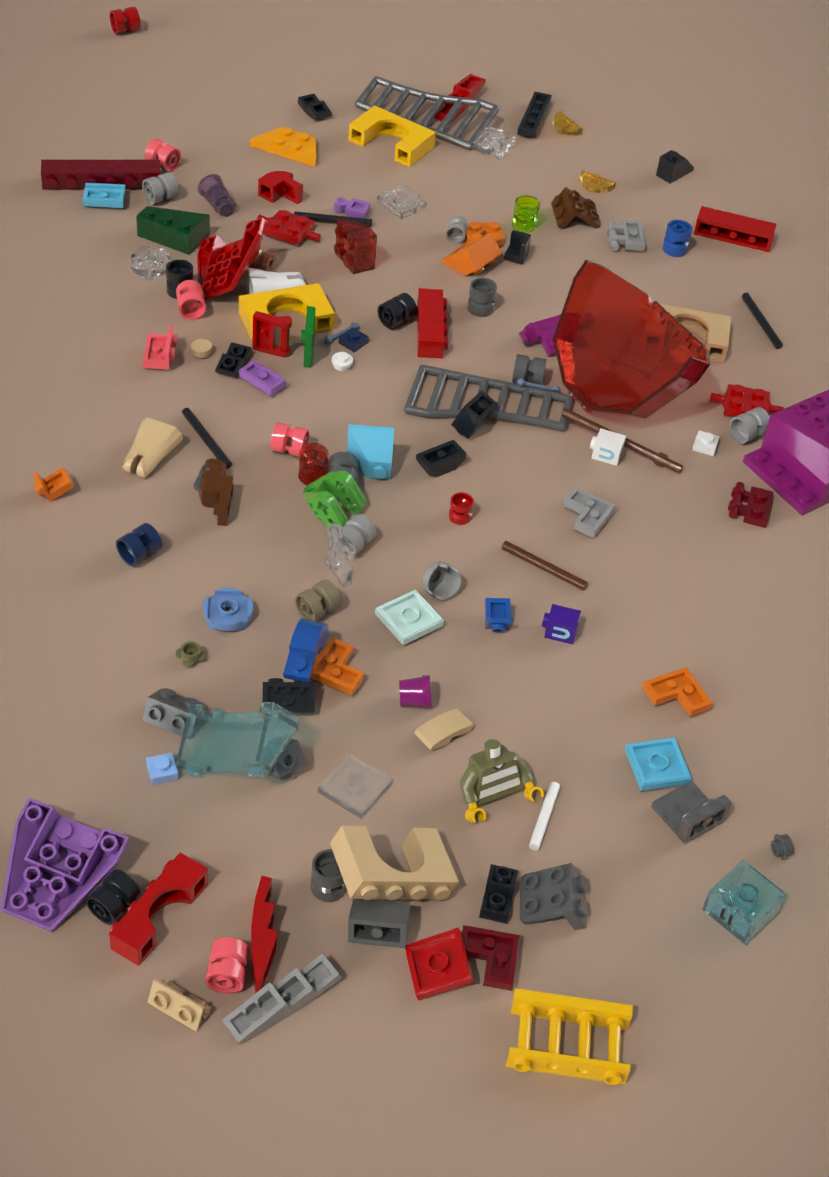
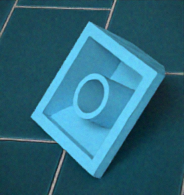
M349 424L347 452L357 458L358 471L367 478L390 480L394 428Z

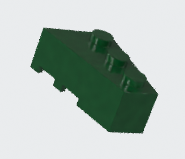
M146 206L136 216L137 236L188 255L200 245L202 240L210 235L209 214Z

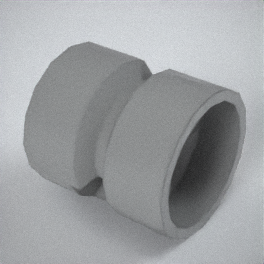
M171 172L143 180V193L147 201L152 205L179 195L177 180Z
M756 407L746 413L733 417L729 423L731 435L741 444L765 435L770 418L769 414L763 408Z
M356 514L333 534L332 542L340 554L352 558L376 537L377 531L368 517Z

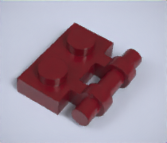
M737 482L731 492L732 500L728 504L729 517L744 516L743 523L766 528L774 492L753 486L750 492L744 489V483Z

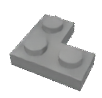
M574 487L568 494L563 504L564 507L580 514L574 522L573 529L591 538L596 536L614 513L616 506L577 487Z

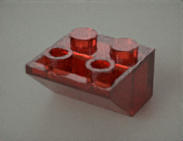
M338 218L337 227L335 228V254L341 258L345 267H348L352 274L375 269L377 235L368 224Z

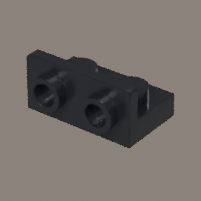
M270 678L268 682H263L262 715L315 714V682L305 683L295 680L294 682H284L281 678Z

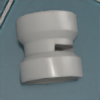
M453 216L449 220L446 237L450 242L460 243L465 239L468 228L467 220L462 216Z

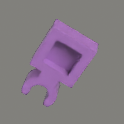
M338 197L337 203H334V211H345V215L356 218H365L370 210V202L354 198L348 201L344 197Z

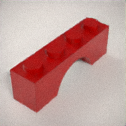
M181 852L174 860H169L165 864L160 876L156 880L149 882L145 893L140 899L134 900L130 904L127 914L120 921L117 920L110 928L111 950L139 966L157 945L156 929L151 923L155 913L164 906L173 903L192 904L208 885V868Z

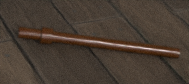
M567 408L562 412L561 416L593 432L599 433L600 428L612 431ZM628 438L625 439L624 447L653 460L654 464L662 468L665 466L677 473L681 472L683 465L669 459L668 455L662 452L657 453Z

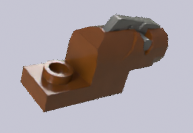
M211 458L206 460L205 465H202L194 483V489L199 492L203 506L214 508L213 514L218 515V525L227 526L233 498V477L226 475L227 465L223 461Z

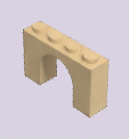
M650 302L646 316L642 349L662 352L666 334L674 330H687L703 339L705 343L703 359L724 363L729 345L731 316Z
M342 825L330 842L350 899L444 900L450 896L459 883L437 828H413L401 844L411 872L398 871L387 865L379 857L366 826Z

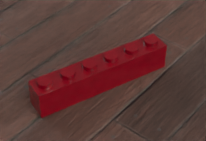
M41 160L42 190H84L85 183L125 185V190L143 189V180L160 175V160Z

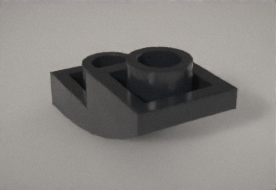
M231 342L227 353L222 354L215 372L236 378L239 375V369L247 364L252 354V347Z
M491 864L479 918L507 924L518 870Z

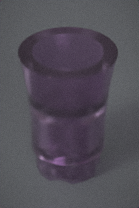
M211 174L200 181L198 193L209 202L220 216L228 217L232 215L236 209V204L227 191L222 178L217 174Z

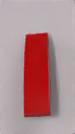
M469 74L454 85L453 92L448 96L474 99L485 84L486 79ZM444 103L434 118L442 121L454 104ZM462 105V107L459 109V111L454 116L451 122H453L468 107V105Z
M262 875L254 900L251 923V970L255 994L265 986L278 947V931L272 929L275 921V904L269 903L272 895V878Z

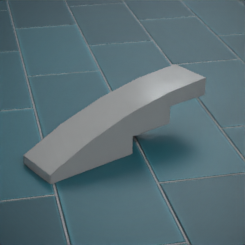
M322 953L302 970L299 971L296 967L274 986L269 982L222 1021L238 1043L242 1044L289 1017L342 978Z

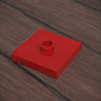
M459 927L406 945L405 951L415 995L418 1000L474 983L462 932Z

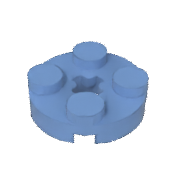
M221 588L216 590L215 594L210 598L209 595L205 598L203 616L211 630L243 631L252 619L253 602L249 596L248 598L244 596L243 591L239 589ZM226 607H231V610H232V611H224V610H226Z

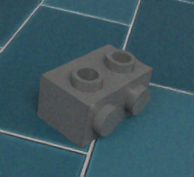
M353 899L348 918V942L405 948L410 926L411 904Z

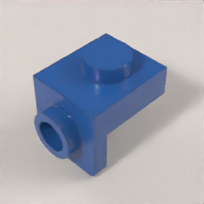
M486 598L485 629H492V632L496 633L506 632V629H510L513 624L510 598Z

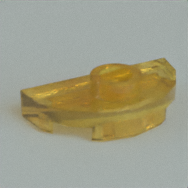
M561 111L555 114L553 127L559 133L566 135L582 134L583 128Z
M584 170L580 174V181L583 183V187L589 191L600 193V190H608L610 192L615 189L616 182Z

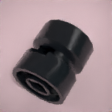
M177 259L166 265L167 294L170 297L177 299V286L183 281L193 280V265L190 262Z
M401 293L378 306V317L386 328L393 329L403 322L414 318L417 314V306L409 294Z
M113 870L103 880L102 886H98L85 901L88 909L98 920L112 925L123 914L122 910L129 908L130 904L138 899L141 892L136 882L128 874L121 870Z

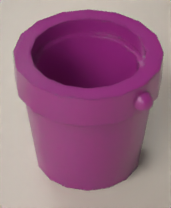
M430 675L399 680L400 706L432 708Z

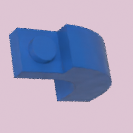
M302 618L299 620L289 645L290 651L283 672L284 678L309 683L316 656L326 645L329 634L328 624Z

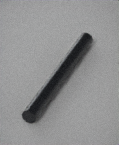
M294 211L295 215L305 216L316 222L372 227V219Z
M744 293L742 299L776 349L782 348L783 343L749 293Z
M184 408L182 410L184 417L214 456L227 465L226 469H229L232 466L231 461L189 408Z

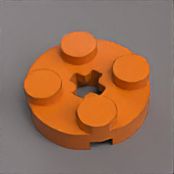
M474 221L469 223L465 241L467 243L491 232L498 246L502 247L504 245L505 233L497 222L478 223Z

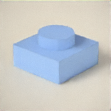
M172 753L146 758V766L152 785L178 780V771Z

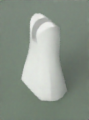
M248 268L245 273V285L248 294L306 285L301 272H268Z

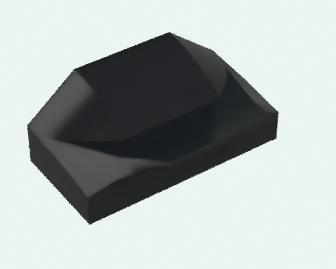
M453 439L416 454V460L428 475L439 477L456 470L466 460V452Z

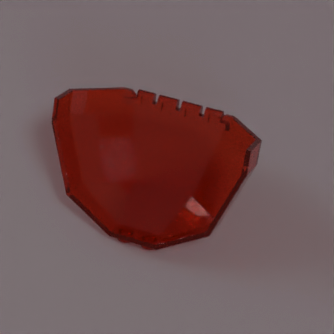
M589 260L584 261L573 278L553 336L563 385L569 390V395L582 403L581 407L588 412L595 411L646 419L700 380L710 366L709 350L688 329L679 324L676 318L669 312H666V309L657 301L651 303V297L647 293L608 268Z

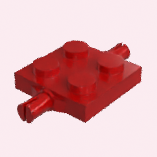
M279 210L270 218L260 214L257 219L262 217L265 219L264 235L295 245H299L306 239L317 242L321 239V234L312 232L315 228V221L305 216H298L286 210Z
M728 384L724 395L711 392L710 402L722 403L724 415L734 417L756 407L763 408L768 414L784 409L781 406L771 405L769 400L770 392L763 389L747 388L738 384Z

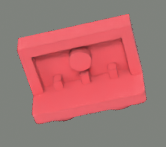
M169 326L167 335H147L143 368L170 369L171 361H175V348L173 347H177V334H174L173 326Z

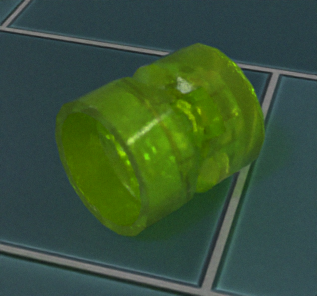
M523 195L515 199L512 226L515 230L529 233L537 228L540 202L537 198Z

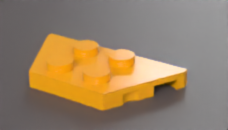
M280 127L250 139L251 147L310 166H316V137L307 133H301L288 127Z

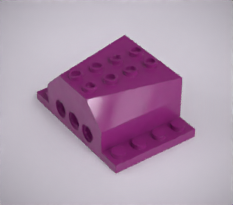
M829 389L771 414L761 448L744 455L743 458L745 465L802 516L829 503Z

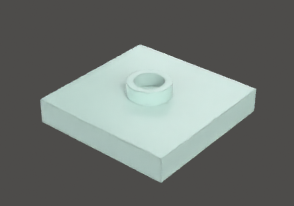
M416 589L375 608V615L402 645L412 642L444 625L442 617Z

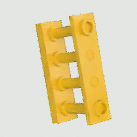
M515 988L511 1003V1014L520 1016L518 1048H509L506 1067L514 1068L520 1072L537 1071L604 1081L609 1085L626 1084L631 1064L619 1063L621 1030L628 1031L632 1019L633 1005ZM532 1017L548 1019L550 1021L548 1052L530 1050ZM562 1021L579 1025L577 1056L560 1054ZM591 1026L609 1029L607 1061L590 1059Z

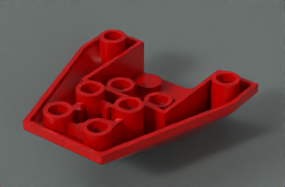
M263 217L247 223L244 237L241 240L226 244L215 235L201 241L197 255L198 282L203 287L205 300L233 291L258 256L265 224Z

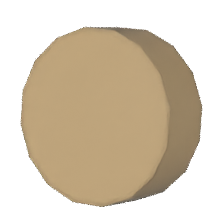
M206 339L194 340L191 343L192 355L197 358L210 356L212 354V343Z

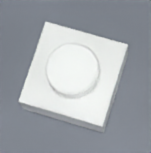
M699 430L692 450L714 456L720 436Z

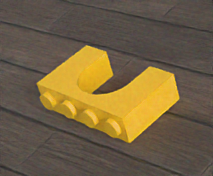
M375 105L349 124L348 140L362 147L379 136L391 135L401 138L402 140L395 145L394 161L408 167L419 161L434 149L435 131Z
M319 283L239 296V314L251 340L255 311L270 315L279 311H294L306 318L307 306L316 308L315 333L334 330L335 313Z

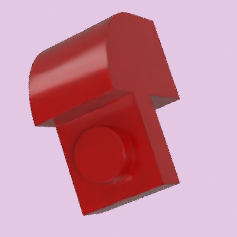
M287 171L269 172L258 179V196L271 203L284 197L299 204L303 201V184L293 180V173Z

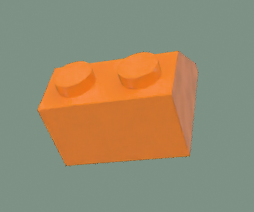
M489 232L463 244L441 261L465 276L471 273L477 275L485 270V265L489 266L497 261L496 257L502 252L492 233Z

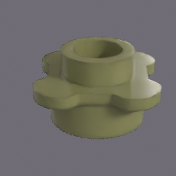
M193 641L185 642L181 648L176 650V656L182 659L185 667H192L198 661L206 659V654L201 652L200 645Z

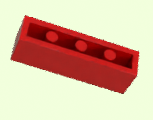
M701 206L694 235L769 252L777 224Z
M418 288L417 357L443 359L444 350H448L447 298H443V289Z

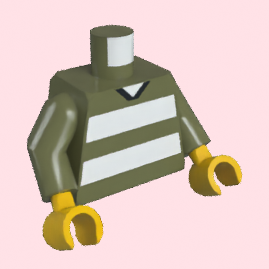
M495 739L485 742L484 751L471 755L468 768L460 780L465 804L469 806L466 810L465 818L471 823H476L475 813H477L479 821L486 820V812L484 809L477 808V806L520 791L523 784L526 787L524 797L527 800L534 802L532 798L534 790H536L539 797H544L543 790L533 785L531 781L533 777L526 763L517 753L509 751Z

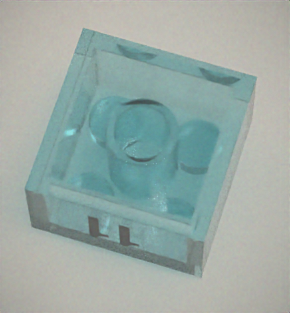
M742 860L708 892L702 910L747 946L780 914L788 894L745 860Z

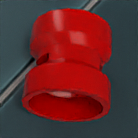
M464 492L452 495L449 519L454 524L465 525L471 521L474 499L471 495Z

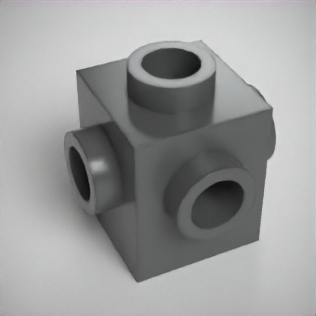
M277 739L268 743V748L260 751L262 757L261 766L264 772L271 777L280 778V780L295 775V770L307 765L298 740Z

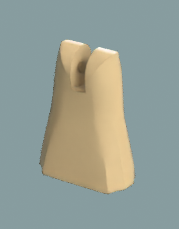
M147 417L142 421L133 445L123 462V471L131 474L136 471L137 476L146 478L160 461L182 442V433L175 426Z

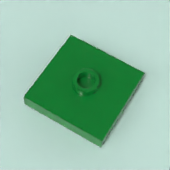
M307 306L305 330H301V343H304V367L311 368L313 363L316 308Z

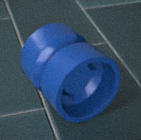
M678 219L669 221L662 248L667 255L672 257L686 255L692 233L691 224Z

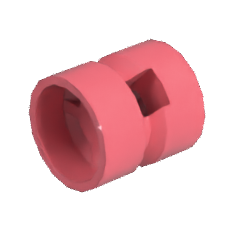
M154 138L145 149V159L160 160L161 169L173 172L180 164L181 152L166 142Z
M194 280L181 282L176 288L179 313L182 317L189 320L201 318L206 312L203 287Z
M277 422L271 437V451L279 453L288 451L289 455L303 458L309 442V429L301 427L292 429L291 425Z
M230 937L219 938L212 943L209 957L210 964L208 965L205 984L210 989L225 994L237 993L242 990L246 974L245 967L247 966L249 956L248 945L242 940Z

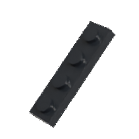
M534 92L518 127V135H523L526 138L536 137L551 103L552 95Z

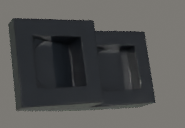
M315 93L298 97L297 103L312 119L317 120L332 116V112L326 103L319 101Z

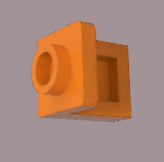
M64 467L44 479L38 472L33 474L36 482L33 484L35 490L40 496L44 495L50 502L74 488L70 475Z

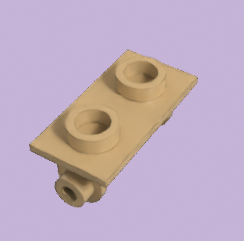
M155 978L147 1003L197 1032L201 1018H206L211 1011L208 1002L202 1001L192 994L187 997L184 996L186 991L173 984L169 979L157 980Z

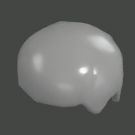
M441 561L431 564L424 572L422 579L425 591L439 600L453 597L458 592L462 582L460 572L451 564Z

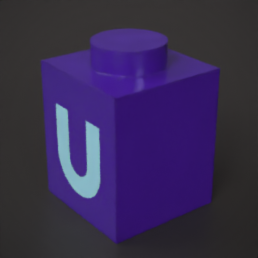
M552 604L550 613L544 614L542 627L546 628L544 638L573 645L581 611Z

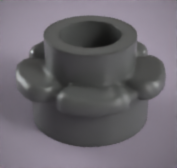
M775 834L774 841H771L772 852L776 857L780 856L782 860H787V856L794 854L792 840L787 834Z

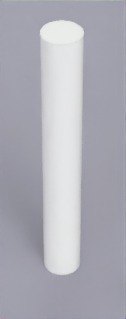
M551 782L529 843L531 850L537 851L540 848L560 789V785L557 782Z

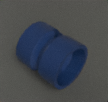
M143 523L133 529L132 533H127L117 539L116 548L125 563L135 566L145 560L146 556H151L161 550L162 540L152 525Z

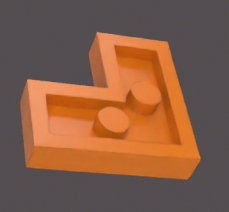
M331 637L316 657L310 678L353 696L364 680V672L345 665L353 654L354 646Z
M687 667L643 682L642 689L654 706L677 699L689 717L712 708L713 702Z

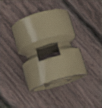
M325 579L313 585L311 589H306L296 595L295 605L303 619L317 621L324 617L325 613L328 614L338 609L342 605V599L336 586L331 581Z

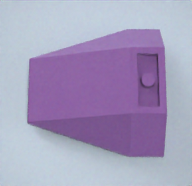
M28 798L15 824L0 910L45 930L54 932L116 867L130 838L105 827L101 832L59 815L52 806Z

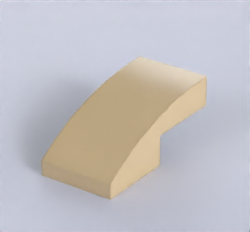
M456 708L424 723L415 730L414 734L430 750L449 745L452 737L470 733L474 724Z

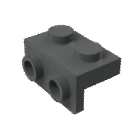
M163 688L148 696L142 719L147 723L189 738L192 735L194 723L205 717L207 706L200 704L197 699L184 698L177 695L174 690Z

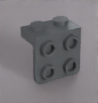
M572 863L524 874L520 879V920L522 923L531 924L564 916L574 930L586 928L585 916L588 915V906L585 901V892L588 891V884L585 876L580 875Z

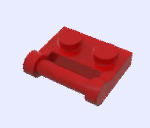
M255 311L253 315L252 350L283 358L289 357L291 355L289 336L292 318L289 316L278 317ZM276 327L281 328V346L275 345Z

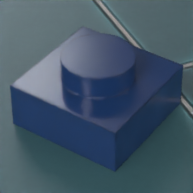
M352 327L339 336L338 343L355 353L368 344L369 336Z

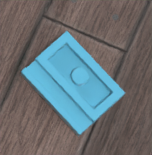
M85 183L83 206L123 208L126 192L125 185Z

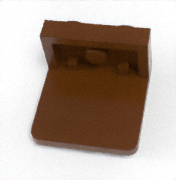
M567 187L554 197L551 205L558 227L564 229L575 216L596 228L600 227L601 223L596 210V204L591 199H585L576 190H570Z

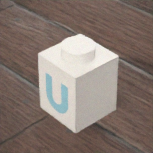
M600 428L597 437L593 436L590 444V449H593L591 459L617 466L623 452L626 435Z

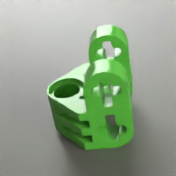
M346 471L329 472L306 486L303 490L304 497L316 518H321L328 531L332 534L340 527H343L348 521L336 498H339L344 508L352 514H358L366 505V499L356 481Z

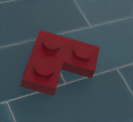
M463 925L462 936L467 956L487 961L483 986L512 991L520 935Z

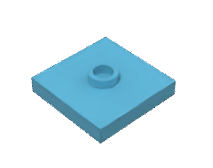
M675 737L625 745L624 750L640 791L684 785L692 780Z

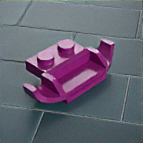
M590 311L585 314L564 312L554 317L533 323L530 322L519 332V335L525 346L541 343L548 357L584 347L586 340L580 330L589 326L595 319Z

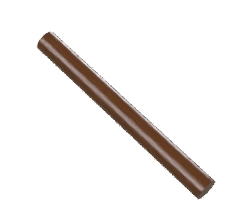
M505 541L502 545L503 550L583 591L588 585L587 581L508 541Z

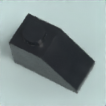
M671 150L660 156L656 176L671 184L692 172L694 167L685 157Z
M480 391L462 408L451 426L459 434L469 439L496 409L498 403L486 393Z

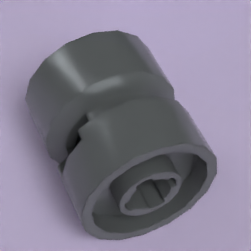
M482 277L471 281L467 308L472 315L486 317L493 313L497 285L493 280Z
M517 354L512 382H517L518 379L523 378L525 381L542 385L547 359L535 357L533 360H530L529 356Z
M349 452L333 454L329 458L328 473L346 471L352 475L358 485L357 458Z
M326 849L317 853L312 861V893L317 899L324 902L337 901L344 896L347 888L333 850Z

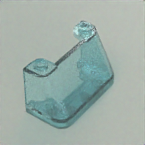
M262 702L259 712L227 713L219 708H215L210 713L204 710L201 704H190L176 766L186 770L185 774L193 777H201V774H248L253 777L262 778L264 774H269L297 732L300 718L274 702Z

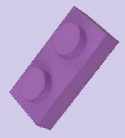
M256 360L239 369V377L269 396H273L286 387V379Z

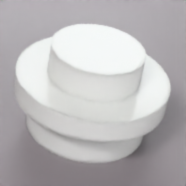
M338 352L332 356L331 362L336 370L347 371L353 364V357L346 352Z

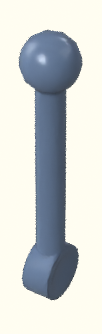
M351 323L350 327L332 336H326L324 342L330 344L332 340L338 338L352 327L359 330V324Z
M523 378L517 380V385L520 387L525 385L560 393V387L558 386L550 387L527 382Z

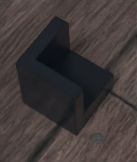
M513 230L504 260L523 265L529 254L531 234Z

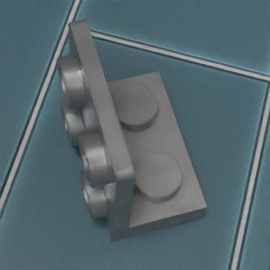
M690 781L653 801L651 807L685 844L724 822L731 801L725 794L717 799L712 798L709 800L694 782Z

